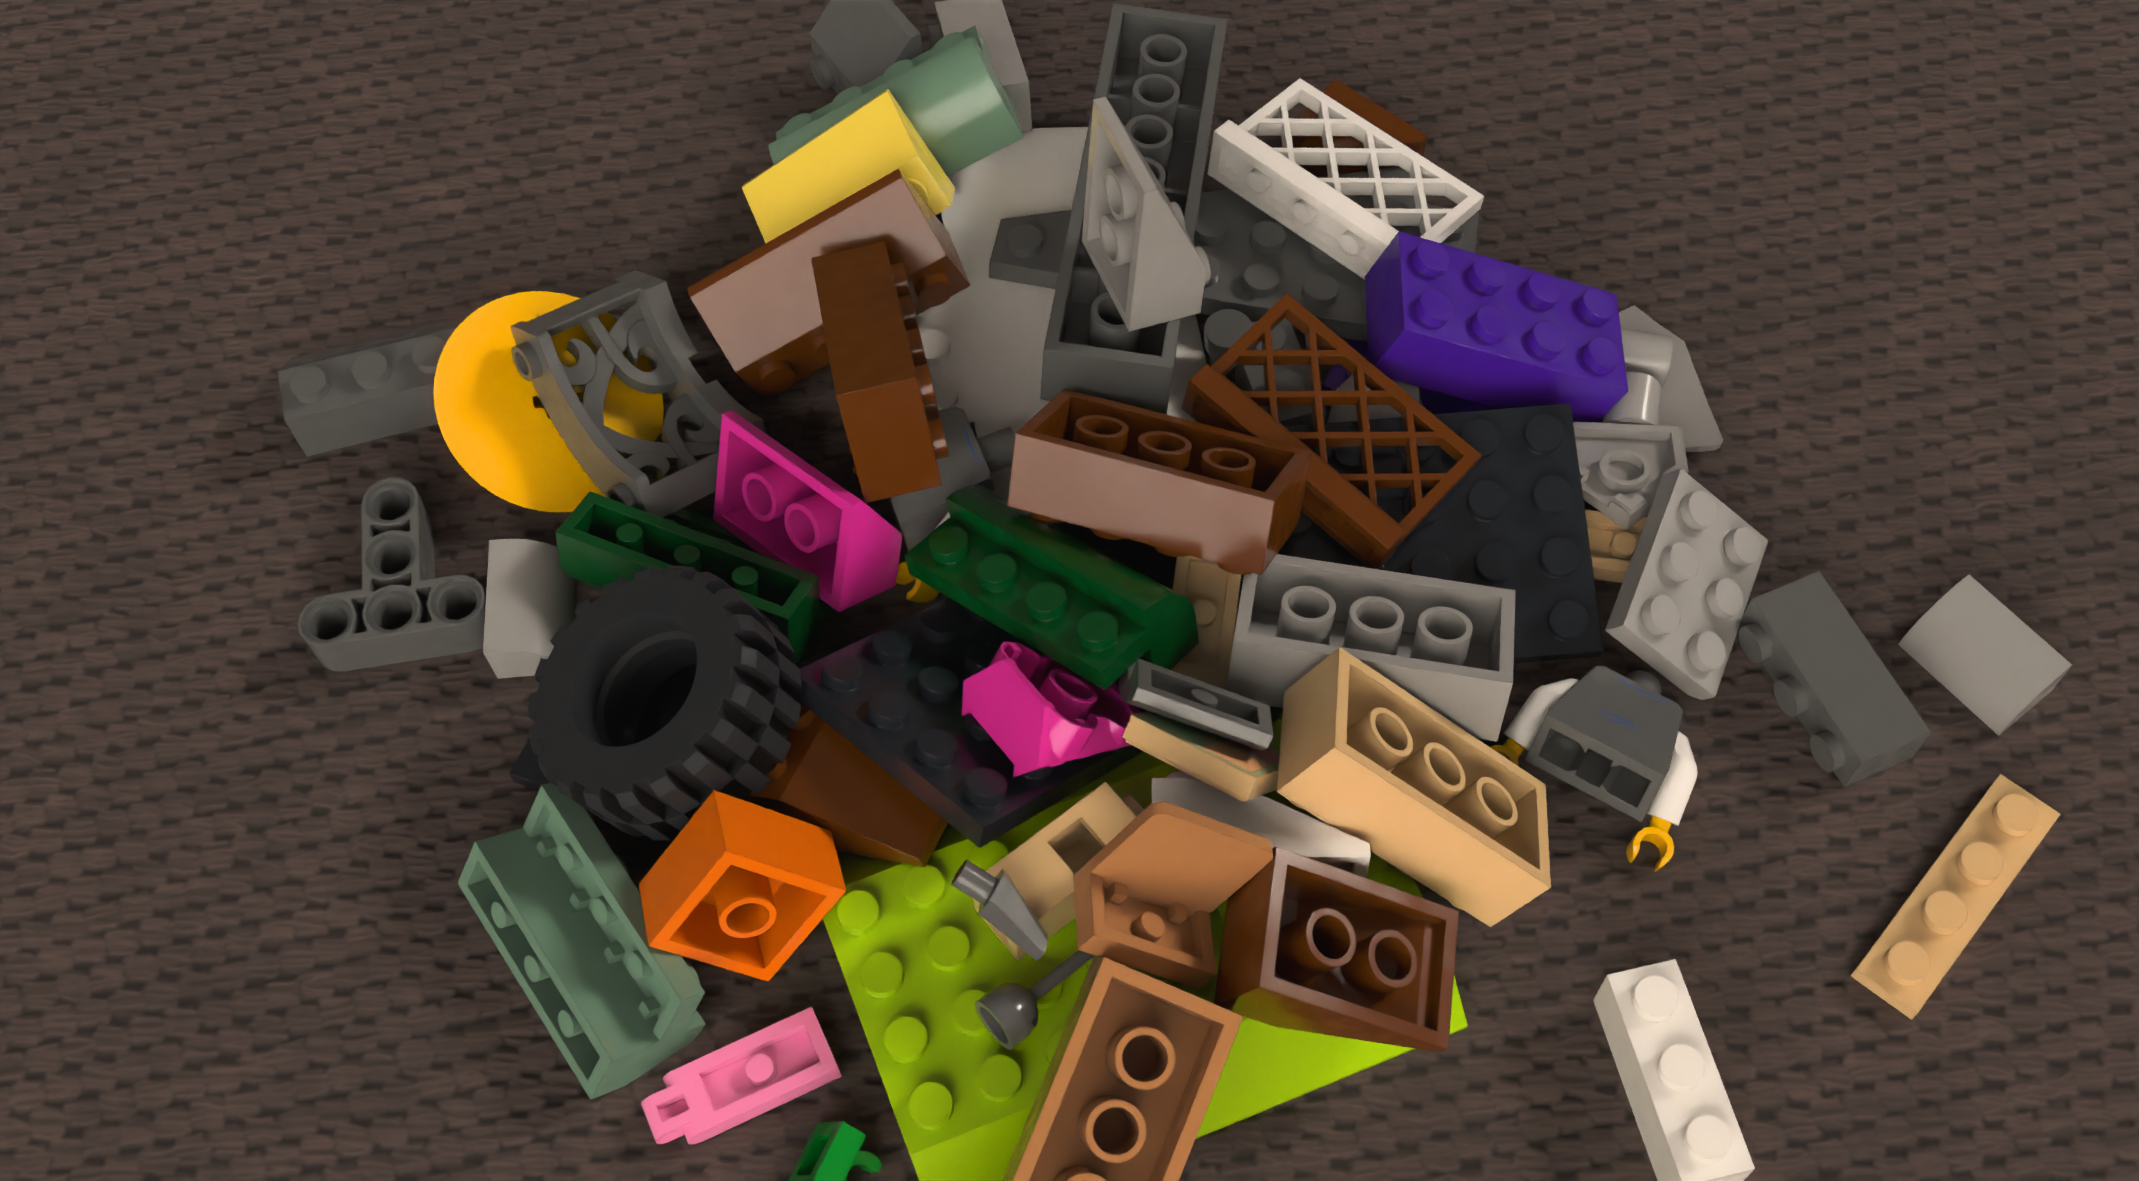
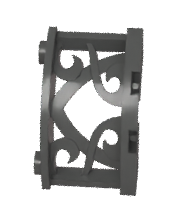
M634 270L616 278V283L530 321H521L511 325L510 329L516 346L512 347L511 352L518 372L525 380L532 381L544 408L560 436L598 489L607 498L663 518L716 491L722 413L733 410L764 433L766 431L761 417L751 413L739 404L717 380L705 384L689 361L698 352L679 318L667 282ZM624 305L626 312L618 319L608 333L597 316ZM579 324L598 352L595 356L591 348L583 341L574 338L569 339L566 350L573 355L576 365L566 367L559 360L551 336ZM645 355L653 368L652 372H643L635 367L638 356ZM613 372L624 384L639 392L650 394L667 392L673 403L670 405L662 424L661 434L663 442L633 438L604 426V400ZM584 392L581 403L576 393ZM688 422L695 431L686 429L683 442L678 433L677 424ZM669 464H675L679 470L667 476L670 468ZM646 474L655 476L658 481L650 484Z

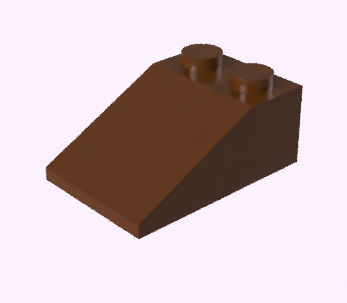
M793 696V699L801 705L797 729H789L786 738L791 743L783 764L775 762L767 774L771 782L760 795L752 792L744 801L830 830L836 851L925 867L948 822Z
M1277 846L1272 848L1273 859L1227 899L1214 1004L1241 1016L1279 1028L1434 1052L1448 1050L1459 911Z

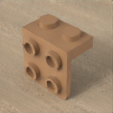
M1168 802L1150 804L1073 875L1078 950L1099 957H1106L1117 963L1197 989L1202 988L1217 975L1210 913L1273 859L1271 841Z

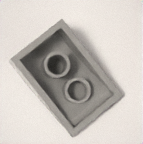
M1106 97L1093 99L1082 243L1130 332L1201 313L1204 286L1210 282L1211 270L1205 251L1200 246L1195 247L1186 232L1181 208L1176 202H1169L1157 178Z

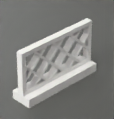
M1301 78L1239 126L1228 120L1213 133L1208 175L1364 280L1367 272L1399 232L1392 226H1419L1421 238L1442 243L1479 211L1483 203L1484 195ZM1300 102L1317 113L1319 119L1289 118L1288 111ZM1255 136H1281L1283 148H1272ZM1292 136H1322L1323 148H1293ZM1332 136H1352L1362 142L1364 148H1334ZM1299 165H1326L1328 178H1317ZM1337 165H1367L1369 178H1339ZM1379 166H1399L1409 173L1410 178H1381ZM1345 195H1372L1374 208H1363ZM1384 195L1414 196L1416 209L1386 208ZM1426 196H1445L1458 205L1453 209H1428Z

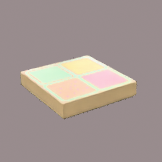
M1150 711L1132 714L1122 736V738L1126 739L1125 742L1242 802L1277 790L1280 751L1271 746L1264 750H1256Z

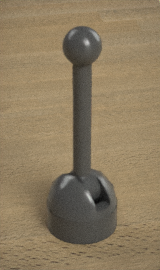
M1078 950L1030 988L1015 983H1004L993 988L975 1002L979 1017L993 1037L1002 1046L1011 1050L1028 1037L1036 1027L1039 1014L1037 1001L1095 955Z

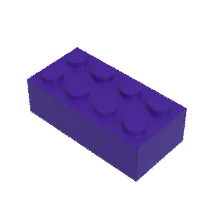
M1400 231L1365 275L1368 361L1391 380L1499 409L1571 403L1573 422L1598 423L1628 392L1617 294Z

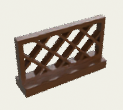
M1287 293L1211 367L1206 363L1189 380L1181 408L1198 423L1312 451L1309 447H1315V452L1312 451L1301 511L1362 564L1372 569L1380 570L1392 557L1396 548L1466 476L1482 456ZM1286 318L1305 334L1306 350H1273L1271 331ZM1260 342L1262 343V350H1252ZM1317 345L1323 350H1317ZM1236 365H1263L1265 391H1241L1225 376ZM1274 365H1308L1310 391H1276ZM1319 365H1342L1353 374L1355 391H1321ZM1366 386L1372 391H1366ZM1311 405L1314 432H1290L1278 421L1277 406ZM1322 405H1356L1359 432H1325ZM1367 405H1390L1402 415L1403 432H1370ZM1260 406H1267V412ZM1415 427L1418 428L1421 432H1415ZM1360 446L1363 474H1339L1328 464L1326 447ZM1372 446H1405L1408 474H1374ZM1417 446H1439L1455 459L1457 463L1447 473H1420ZM1357 488H1364L1365 495ZM1376 488H1409L1412 510L1400 523H1397L1377 506ZM1421 488H1432L1422 499Z

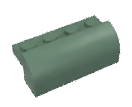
M974 25L961 33L954 32L942 37L932 49L911 60L904 59L895 62L885 70L883 75L861 87L854 86L843 90L834 98L833 102L810 114L802 113L793 117L782 129L776 132L777 140L768 144L773 164H775L887 89H889L947 177L1024 136L1015 106L997 78L986 43Z
M550 782L541 785L523 828L474 842L459 878L458 885L590 1100L628 1085L691 1043L699 1035L706 1024L696 1010L705 994L700 985L698 975L693 966L685 961L682 956L648 946L640 892L629 877L628 869L623 859L619 855L614 854L595 825L593 815L589 810L560 793L558 787Z

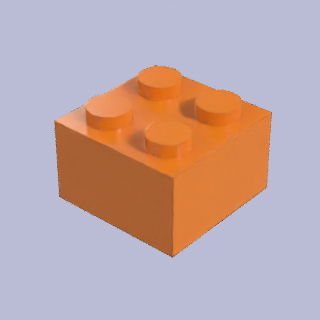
M713 790L639 883L648 946L768 982L846 892L837 851L830 830Z

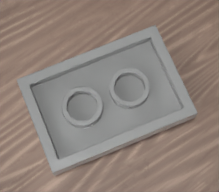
M1678 469L1664 474L1605 631L1687 695L1700 700L1714 698L1717 694L1768 540L1684 470Z

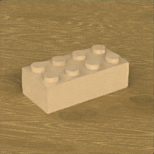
M1341 647L1337 648L1284 691L1277 792L1286 797L1293 805L1305 809L1334 828L1370 843V851L1395 866L1402 874L1412 877L1447 899L1454 907L1466 911L1489 927L1497 924L1551 888L1546 784Z

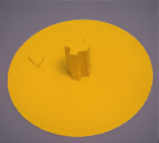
M547 291L521 292L491 301L470 314L455 329L444 346L437 364L434 378V406L438 425L451 453L463 469L481 486L494 495L524 508L545 512H572L589 491L604 497L606 496L586 474L567 447L552 420L548 418L547 411L532 381L525 380L518 372L511 352L512 347L516 346L510 329L511 325L521 321H530L580 299L562 293ZM608 312L597 316L608 333L618 321ZM579 324L551 336L559 360L566 367L576 365L575 358L566 350L569 339L574 338L583 341L591 348L595 356L598 352ZM645 355L638 356L635 367L643 372H652L653 368ZM613 372L605 394L603 409L604 426L633 438L655 442L661 433L664 406L662 393L650 394L639 392L624 384ZM584 392L576 393L581 403Z

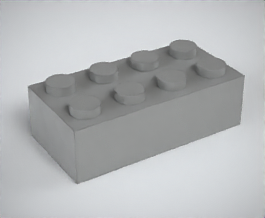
M1277 554L1262 575L1255 573L1244 575L1226 690L1269 706L1283 708L1284 691L1337 648L1341 647L1475 738L1497 742L1513 685L1515 590Z

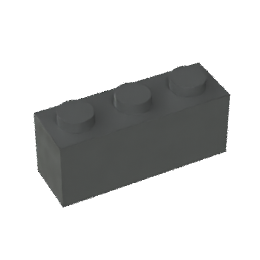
M1820 571L1751 599L1739 626L1738 635L1742 650L1753 663L1761 662L1775 682L1774 695L1778 705L1786 715L1799 718L1811 737V753L1817 764L1824 771H1834L1845 788L1913 758L1931 731Z

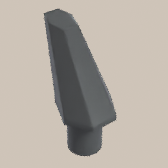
M965 860L955 874L951 885L980 903L978 915L987 920L1038 961L1045 953L1048 943L1047 933L1008 873L1002 869L994 877L970 861Z

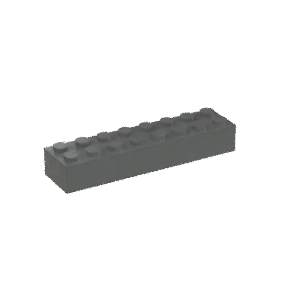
M1113 3L1094 99L1102 97L1108 99L1157 178L1169 202H1176L1181 208L1186 232L1192 243H1194L1228 19ZM1091 111L1043 349L1040 399L1051 401L1065 388L1167 414L1182 318L1129 332L1082 243L1092 121Z

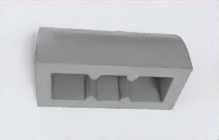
M528 539L489 540L483 654L498 679L534 676L541 658L548 659L554 648L550 641L559 627L562 626L566 629L576 618L574 610L576 609L577 580L563 572L559 561L558 547Z
M1969 574L1942 596L1914 624L1898 644L1998 736L2049 694L2072 666L2069 661Z

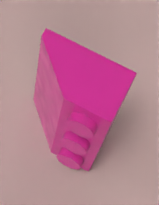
M730 410L722 413L713 520L759 554L818 575L819 598L838 612L895 587L903 534L862 500L736 412Z

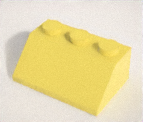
M887 89L742 186V190L764 241L768 243L897 169L903 173L935 216L952 205L955 187L889 89Z

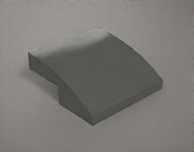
M1138 659L1119 677L1120 697L1125 703L1256 750L1267 749L1273 738L1269 705Z

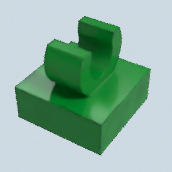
M844 1121L817 1123L788 1181H847V1174L853 1166H857L861 1170L870 1173H879L882 1164L874 1154L867 1151H859L867 1136Z

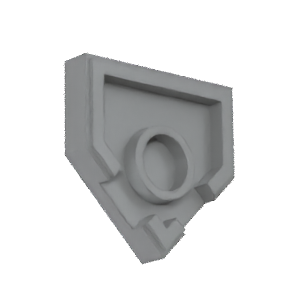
M1573 422L1583 500L1625 530L1649 513L1664 474L1678 469H1682L1688 474L1682 426Z

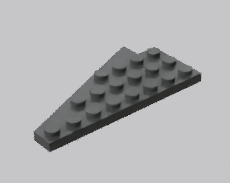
M1400 167L1379 169L1381 178H1410L1409 173ZM1368 171L1339 174V178H1369ZM1225 189L1201 193L1193 245L1195 247L1200 246L1205 251L1210 265L1211 279L1209 284L1204 286L1201 313L1199 314L1212 315L1219 310L1233 309L1247 315L1251 322H1256L1287 293L1339 337L1367 342L1365 280L1232 190ZM1345 195L1363 208H1374L1372 195ZM1384 195L1386 208L1416 209L1414 196ZM1427 204L1428 209H1453ZM1071 210L1001 219L989 262V278L1056 289ZM1476 212L1441 244L1475 253L1479 213ZM1392 226L1400 232L1421 237L1419 226ZM1291 323L1294 330H1299Z

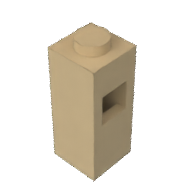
M1104 782L986 872L994 877L1002 869L1008 873L1044 928L1048 938H1050L1076 918L1073 875L1144 809L1131 796L1127 795L1121 799ZM973 899L974 908L978 912L980 903ZM983 918L1017 961H1020L1028 954Z

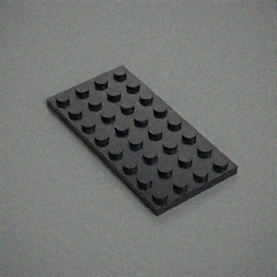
M1571 403L1433 414L1482 456L1466 476L1396 548L1392 557L1380 570L1515 590L1514 663L1599 657L1604 652ZM1402 417L1369 420L1370 432H1403ZM1358 421L1324 423L1325 432H1359ZM1313 424L1285 427L1290 432H1314ZM1415 427V432H1421L1418 428ZM1360 446L1326 447L1328 464L1339 474H1363ZM1372 446L1374 474H1408L1405 446ZM1417 446L1420 473H1447L1457 463L1455 459L1439 446ZM1309 447L1313 452H1315V447ZM1357 488L1365 495L1364 488ZM1376 488L1377 506L1397 523H1400L1412 510L1409 488ZM1421 488L1422 499L1432 488ZM1302 511L1299 524L1277 553L1367 568ZM1069 523L1070 534L1173 590L1177 557L1161 554L1152 545L1127 538L1120 540L1101 538L1095 535L1090 528ZM1241 575L1236 621L1244 575Z

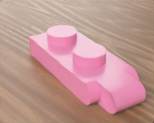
M809 1007L670 1071L663 1077L666 1088L645 1098L641 1105L657 1144L668 1143L685 1135L688 1144H697L842 1077L814 1010L812 1007Z

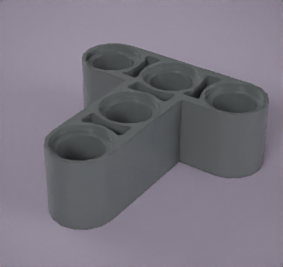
M389 477L377 481L366 491L361 505L362 589L327 594L309 602L299 615L297 623L299 634L320 663L333 671L356 670L472 652L483 648L486 592L476 579L467 575L435 578L434 525L431 515L418 491L410 481L400 477ZM406 567L402 571L393 574L399 568ZM473 610L467 617L456 620L462 613ZM409 620L402 627L393 630L400 622ZM344 630L337 637L330 639L335 633Z

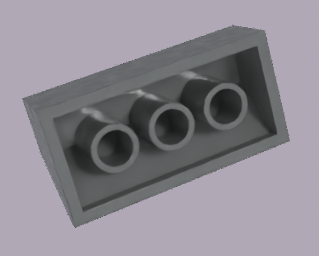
M469 315L291 358L278 371L284 421L306 457L438 424L433 394L437 364L449 337Z

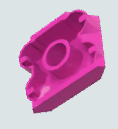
M1003 642L989 667L963 681L962 716L972 714L1014 764L1013 777L1045 767H1055L1064 764L1066 761L1130 746L1131 744L1125 742L1126 739L1122 738L1131 715L1141 712L1138 707L1125 703L1121 699L1119 687L1115 682L1106 690H1103L1046 655L1041 656L1031 648L1015 642Z

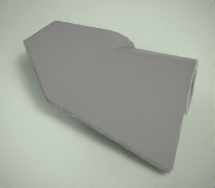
M1635 305L1620 311L1619 318L1628 392L1603 417L1602 423L1682 426L1686 452H1705L1719 449L1723 438L1707 402L1685 341L1658 324Z

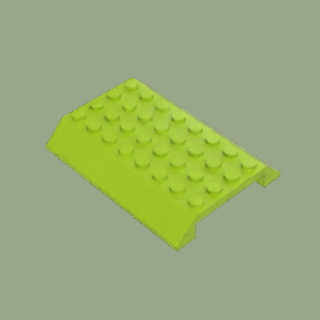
M1270 706L1273 738L1269 746L1280 751L1283 708ZM1143 751L981 848L948 823L925 867L837 851L846 892L825 915L823 922L919 1181L1003 1180L1093 959L1091 958L1037 1001L1039 1014L1034 1030L1011 1050L1005 1048L993 1037L977 1013L975 1002L993 988L1004 983H1015L1030 988L1077 952L1076 918L1048 938L1045 953L1038 961L1029 954L1020 961H1017L983 918L978 915L974 908L973 898L951 885L958 869L965 860H968L984 871H987L1104 782L1121 799L1127 795L1131 796L1145 809L1151 804L1152 778H1166L1171 773L1181 771L1180 769ZM1277 790L1263 795L1323 822L1305 809L1293 805L1286 797L1279 794ZM1371 852L1366 875L1367 879L1423 898L1412 877L1402 874L1395 866ZM1227 900L1210 913L1217 975ZM1129 967L1214 1004L1217 975L1202 988L1197 989ZM1455 976L1449 1035L1468 1026ZM1243 1016L1196 1139L1415 1048L1279 1028Z

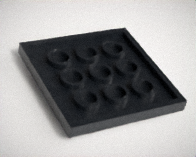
M951 598L936 603L800 669L802 690L801 694L795 697L979 848L1143 752L1130 745L1013 777L1014 764L972 714L962 716L963 681L989 667L1003 642L1020 643L1036 651L1041 656L1045 654ZM1114 681L1115 684L1119 687V681ZM1138 707L1141 712L1148 711Z

